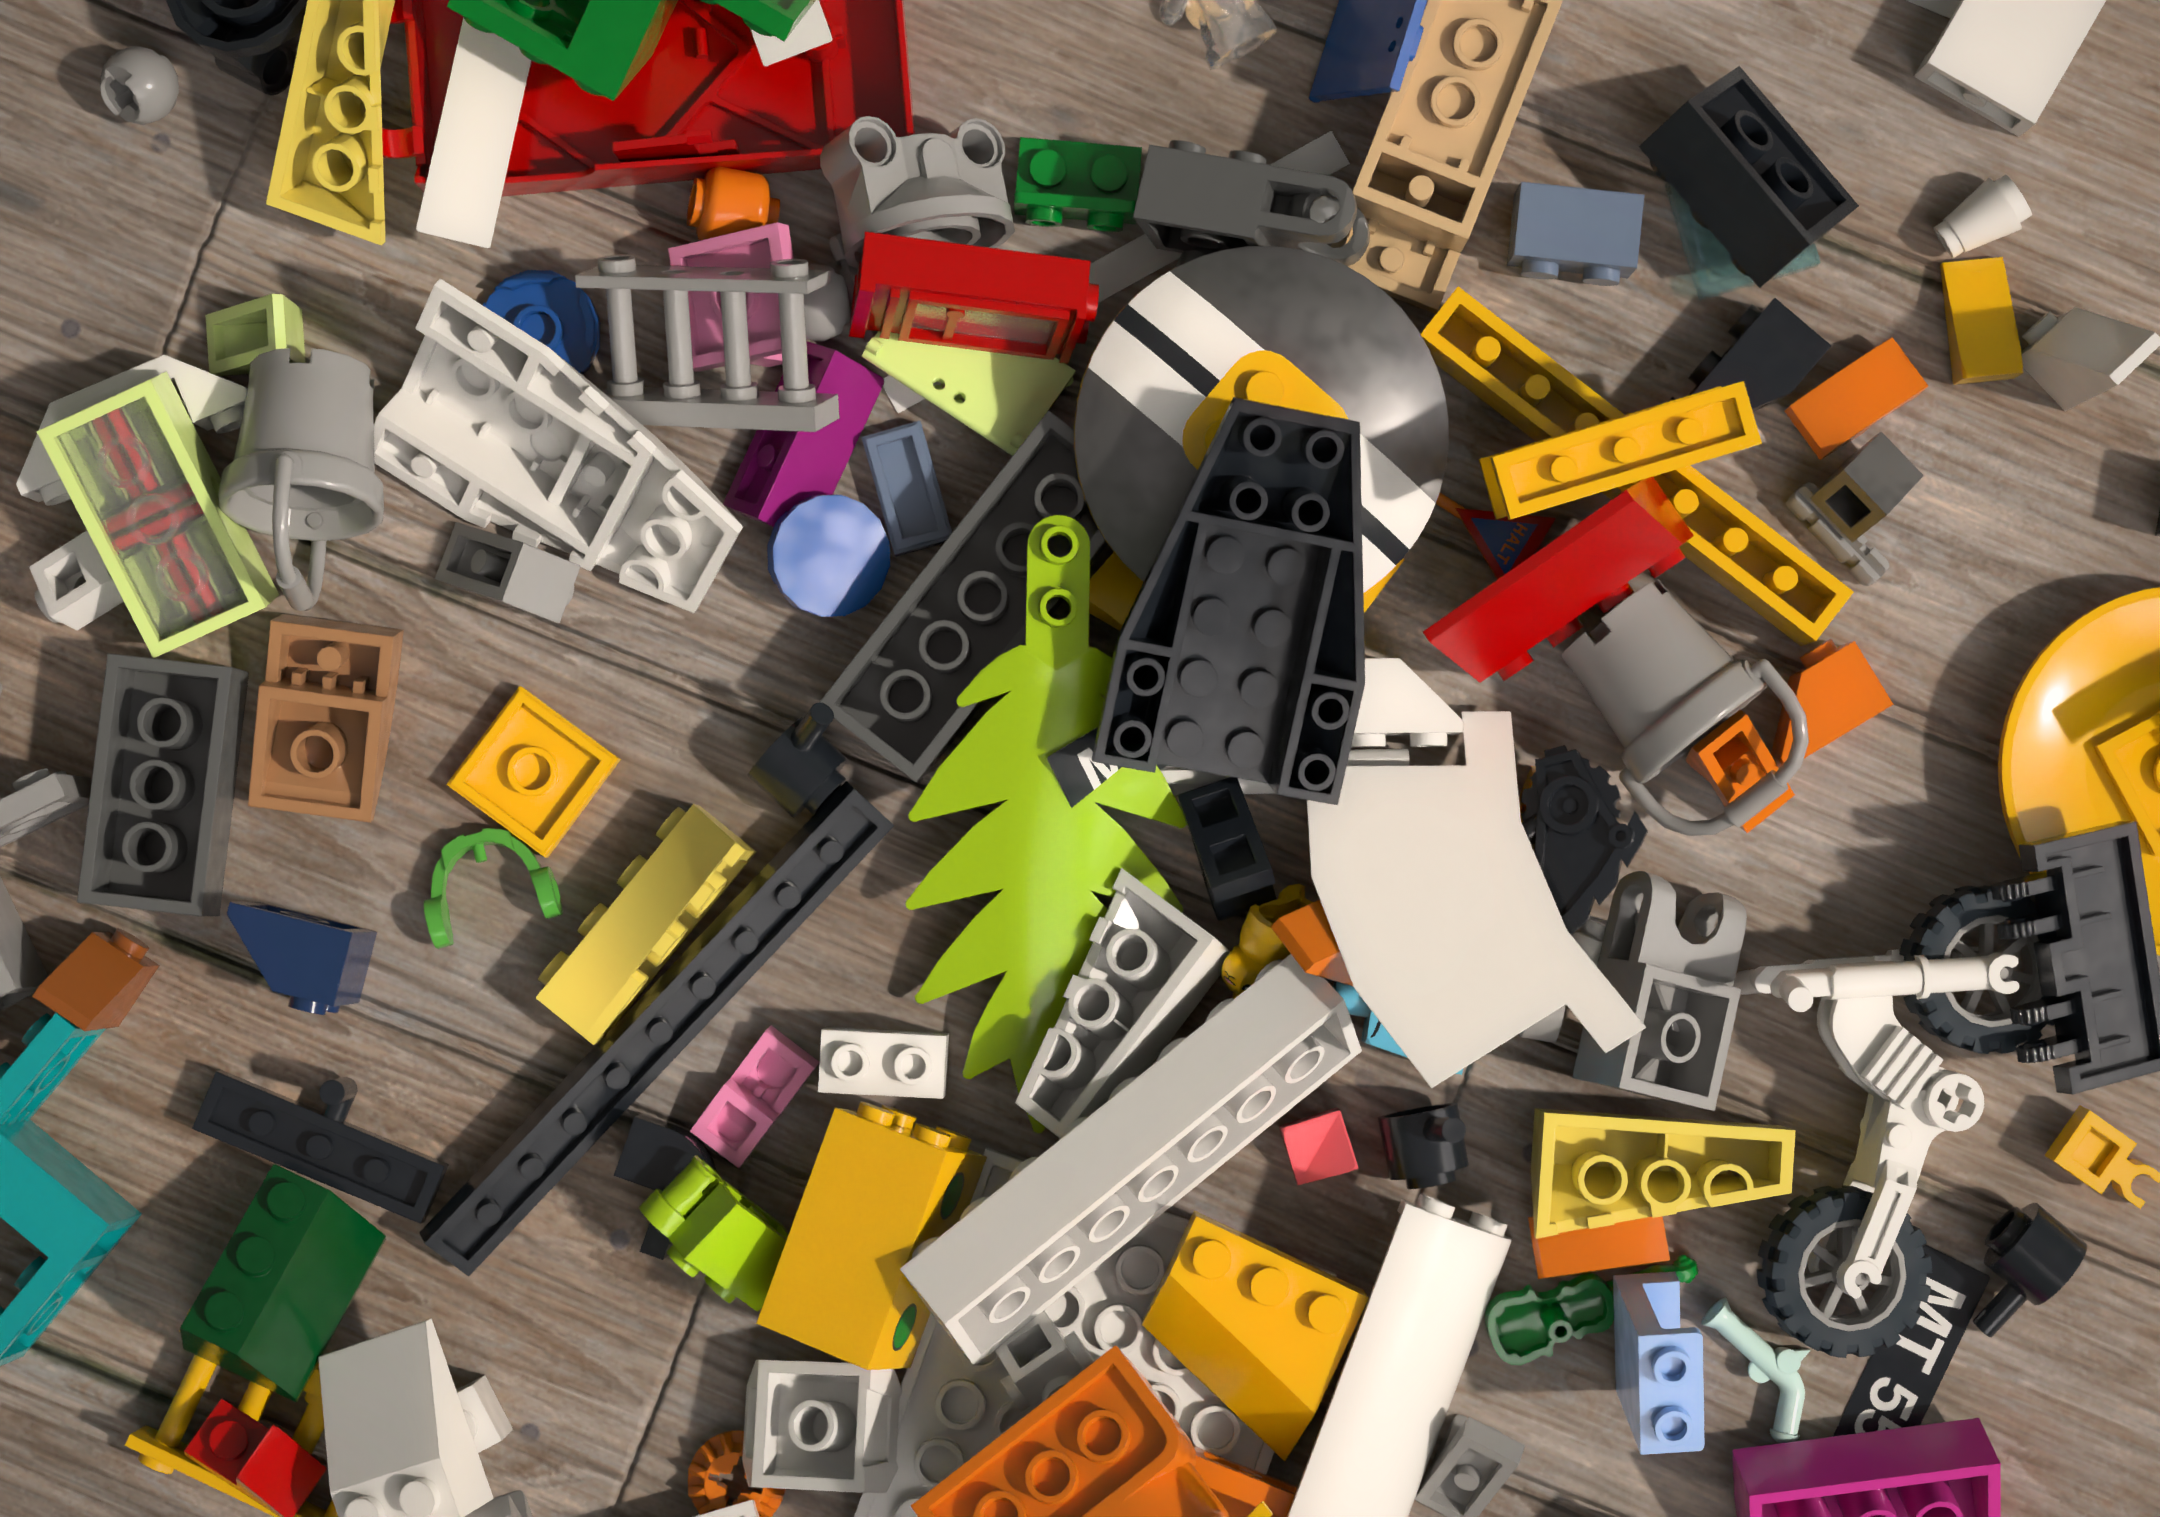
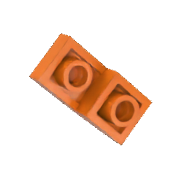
M1891 337L1791 404L1784 412L1817 457L1822 460L1863 434L1880 419L1917 397L1928 387V384L1894 338Z
M1533 1216L1528 1217L1538 1279L1660 1263L1670 1260L1663 1216L1614 1223L1615 1225L1593 1229L1585 1228L1558 1233L1559 1235L1537 1239L1534 1237Z

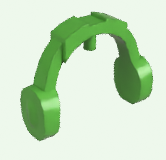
M484 828L482 832L467 836L462 834L447 843L441 849L442 855L433 872L431 898L424 900L423 903L428 931L435 948L440 949L454 944L446 899V886L449 873L456 862L467 852L473 849L476 863L487 861L484 848L486 845L507 847L516 852L529 870L542 912L547 919L563 914L558 884L551 868L548 866L542 868L533 852L524 843L514 838L511 832L502 829Z

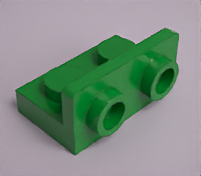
M1020 137L1016 191L1014 192V214L1026 215L1025 222L1034 226L1059 227L1062 225L1063 218L1087 220L1086 227L1095 231H1123V224H1136L1133 215L1139 191L1142 147Z

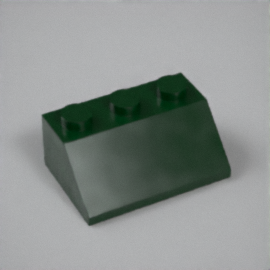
M273 1163L180 1327L183 1349L297 1403L319 1363L318 1357L324 1354L382 1248L386 1235L329 1189Z

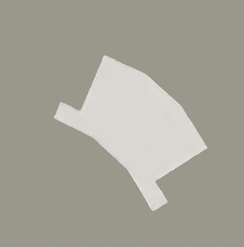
M1511 711L1462 712L1466 765L1347 766L1338 805L1307 800L1311 878L1354 989L1431 1088L1564 1005L1568 1006L1605 1054L1646 1028L1565 927L1521 823Z

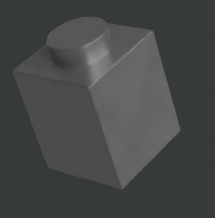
M1880 431L1850 456L1810 499L1853 543L1887 516L1924 475Z

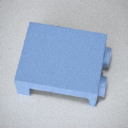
M1676 1272L1613 1275L1616 1392L1640 1454L1703 1450L1705 1446L1703 1336L1696 1327L1680 1328V1281Z

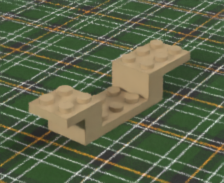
M1428 0L1420 23L1424 29L1416 56L1413 61L1408 62L1400 91L1391 93L1353 189L1357 207L1364 214L1369 225L1370 242L1361 259L1348 267L1368 278L1389 296L1434 314L1437 313L1460 253L1469 240L1563 0ZM1353 227L1345 238L1337 243H1332L1331 247L1340 248L1347 244L1353 235Z

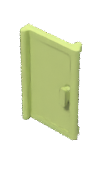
M912 323V327L939 331H944L945 328L944 326ZM955 328L954 331L955 333L1031 342L1023 336ZM880 331L877 332L874 338L870 339L861 356L1012 456L1051 409L1065 387L1072 385L1075 374L1074 369L1064 363H1059V359L1056 357L1054 360L898 341L899 334L891 333L889 339L880 338ZM940 382L941 385L933 386V383Z

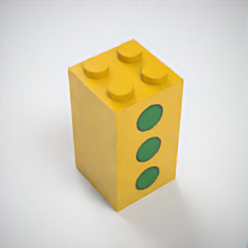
M860 1102L857 1111L835 1108L756 1324L866 1370L911 1368L931 1312L900 1268L912 1259L914 1250L920 1244L930 1238L940 1237L960 1221L963 1211L971 1203L987 1156L968 1149L971 1138L937 1126L934 1129L922 1124H915L917 1117L886 1105H882L880 1108L869 1103Z

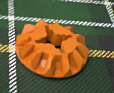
M734 1430L720 1433L707 1440L694 1455L688 1468V1496L698 1510L699 1515L730 1506L728 1505L729 1496H727L728 1485L719 1482V1478L713 1477L711 1474L718 1476L720 1473L730 1474L735 1465H738L740 1457L743 1456L744 1431ZM753 1488L752 1491L748 1489L742 1490L738 1499L735 1498L733 1505L754 1500L759 1517H772L780 1506L786 1489L763 1488V1490Z

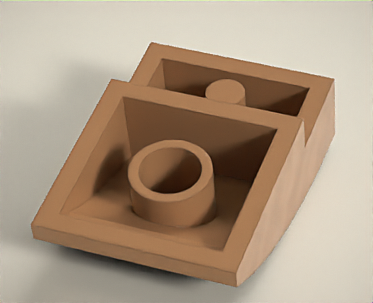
M283 613L270 621L265 681L259 685L248 806L370 823L373 821L392 726L401 661L403 629Z

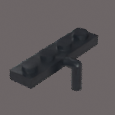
M223 1070L215 1072L192 1129L421 1224L426 1221L449 1164L346 1122L345 1120L357 1094V1084L353 1079L341 1077L324 1082L319 1094L325 1106L322 1111H319Z

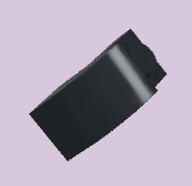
M641 1113L634 1117L614 1176L652 1190L657 1188L663 1191L692 1161L691 1158L694 1155L704 1160L716 1173L717 1171L708 1149L693 1133L678 1125ZM650 1223L639 1252L664 1260L668 1256L667 1250L673 1244Z

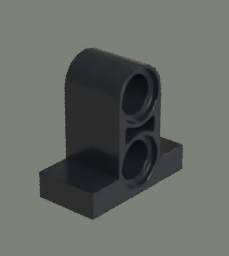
M1229 777L1178 794L1181 810L1191 834L1203 880L1218 922L1246 913L1255 904L1260 906L1276 900L1273 884L1276 882L1272 867L1238 778Z

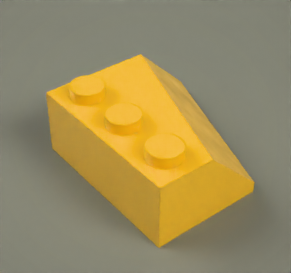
M1194 1210L1141 1324L1281 1459L1286 1461L1315 1415L1369 1297L1361 1288Z

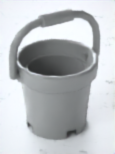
M284 348L259 354L250 362L249 384L234 461L223 471L219 489V508L233 522L253 531L273 536V548L278 570L276 582L294 610L308 611L317 603L321 592L327 540H342L367 534L383 522V482L375 475L374 378L370 380L371 369L365 363L348 355L325 349L311 348L310 363H289L290 348ZM289 539L311 541L307 583L299 569L293 566Z
M1659 579L1654 583L1650 582L1612 609L1601 618L1602 622L1590 632L1592 637H1589L1584 632L1561 655V658L1577 676L1624 747L1621 757L1626 768L1619 774L1620 781L1642 809L1666 829L1687 836L1715 835L1733 825L1741 827L1787 791V783L1802 766L1809 743L1807 718L1793 690L1768 660L1760 659L1753 665L1748 660L1735 661L1674 599ZM1768 685L1782 702L1791 719L1793 742L1788 759L1777 772L1771 770L1724 807L1725 813L1711 820L1689 821L1672 815L1654 799L1643 783L1648 782L1688 753L1694 745L1739 709L1742 710Z

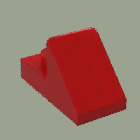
M222 1398L184 1450L186 1457L279 1517H295L327 1470L324 1465L279 1427L273 1424L268 1429Z

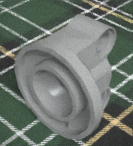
M866 116L856 120L825 145L820 155V166L824 176L833 188L842 234L841 239L848 265L858 269L859 261H862L865 231L996 248L1004 244L1015 232L1002 173L1005 144L998 130L986 120L974 118L965 121L948 135L925 133L896 137L894 131L887 123L879 118Z

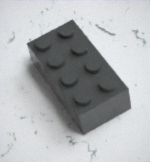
M107 654L77 897L78 903L193 916H220L249 672L233 667Z

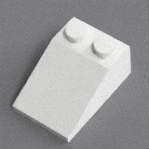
M432 1318L318 1357L329 1487L338 1517H465L494 1499Z

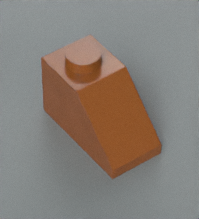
M117 928L114 934L110 932H92L39 985L32 997L83 1031L115 1028L120 1026L160 965L145 956L149 947L144 942L122 929Z

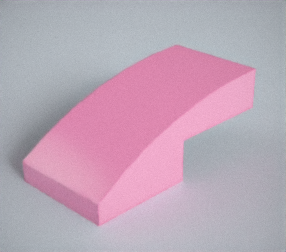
M771 1025L765 1030L731 1078L723 1085L690 1132L737 1168H740L820 1062Z

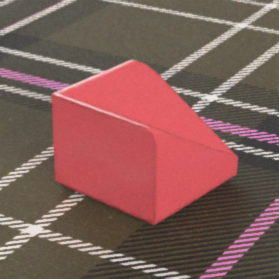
M1333 1108L1279 1126L1297 1185L1359 1169L1340 1109Z

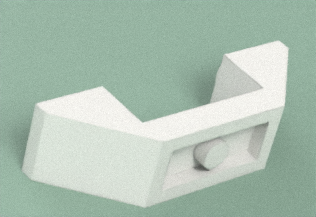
M162 355L51 402L39 430L167 371L176 391L181 393L192 422L207 431L215 429L217 434L236 430L241 426L248 388L167 355ZM37 434L16 483L21 496L37 502L44 500L47 506L68 501L71 498Z

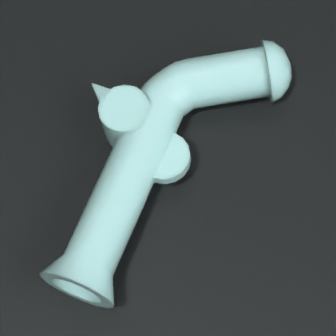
M1726 1297L1720 1299L1705 1314L1701 1325L1716 1329L1751 1361L1747 1371L1753 1381L1765 1383L1771 1380L1779 1387L1780 1396L1773 1428H1770V1434L1778 1443L1798 1441L1800 1437L1798 1429L1805 1399V1389L1797 1370L1801 1366L1803 1358L1810 1352V1349H1790L1781 1346L1774 1350L1731 1311Z

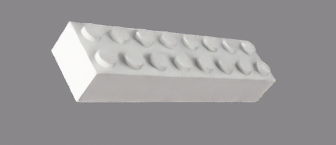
M1291 954L1283 960L1272 961L1259 972L1254 984L1235 999L1230 998L1219 1003L1210 1012L1206 1022L1187 1038H1178L1168 1044L1160 1053L1157 1062L1137 1078L1131 1077L1121 1082L1112 1091L1104 1105L1089 1117H1081L1070 1123L1061 1133L1057 1143L1039 1157H1031L1018 1165L1012 1172L1010 1180L990 1197H982L972 1202L963 1211L959 1222L940 1237L930 1238L920 1244L914 1250L912 1259L900 1270L931 1314L975 1367L1358 1055L1362 1050L1345 1000L1324 978L1305 973Z

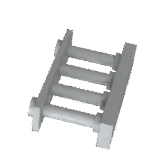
M610 255L598 258L597 267L575 275L576 288L606 289L613 379L608 380L607 388L601 391L640 424L816 432L839 419L838 394L816 393L815 385L809 384L804 294H809L832 283L831 270L809 269L808 261L804 259L770 262V268L636 265L635 256ZM631 289L663 290L669 381L664 382L663 387H644V379L637 377ZM688 291L720 292L726 383L720 385V390L701 389L700 381L694 380ZM745 292L778 293L784 385L778 387V392L758 391V384L751 382Z

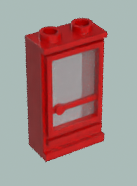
M865 231L862 261H859L858 272L854 279L849 337L864 338L866 330L880 331V338L889 339L891 333L899 334L898 341L1054 360L1055 355L1060 354L1059 363L1068 364L1076 343H1086L1089 321H1095L1099 300V284L1089 283L1090 260Z

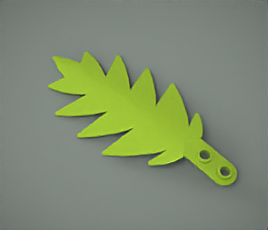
M1053 515L1042 519L1034 526L1028 538L1025 645H1019L999 655L983 668L957 697L956 703L959 707L963 708L1005 693L1008 694L983 715L939 766L908 814L911 822H917L1005 801L975 824L929 871L906 900L905 906L908 910H915L1002 890L970 921L937 961L924 984L915 995V1001L918 1004H924L1006 971L973 1032L962 1075L965 1079H972L982 1072L1010 1059L1018 1094L1048 1029L1054 1028L1067 1000L1063 997L1072 976H1078L1093 943L1089 939L1099 917L1104 918L1107 908L1092 892L1113 898L1116 891L1112 888L1122 868L1183 913V906L1164 877L1128 833L1096 804L1099 803L1180 829L1184 828L1187 823L1182 810L1158 766L1156 765L1155 773L1121 767L1071 808L1047 760L1051 754L1098 727L1104 702L1102 696H1105L1113 660V658L1097 648L1089 647L1090 540L1085 528L1078 521L1064 515ZM1054 535L1065 536L1071 544L1070 553L1063 557L1054 556L1048 549V539ZM1054 597L1065 599L1070 607L1069 615L1061 620L1052 618L1046 610L1048 600ZM1027 1113L1033 1131L1035 1133H1042L1045 1126Z

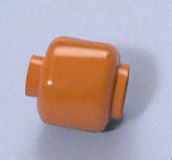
M715 167L708 170L704 179L695 178L693 181L687 209V226L695 227L697 237L701 241L777 223L780 214V199L770 197L768 180L761 174Z

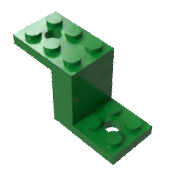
M449 0L447 7L462 15L465 21L473 28L485 33H494L519 47L520 52L531 61L539 64H549L572 77L576 84L584 91L593 95L605 96L614 101L653 55L678 0ZM816 0L700 1L713 5L719 4L742 17L744 23L756 33L769 37L775 36L785 42Z

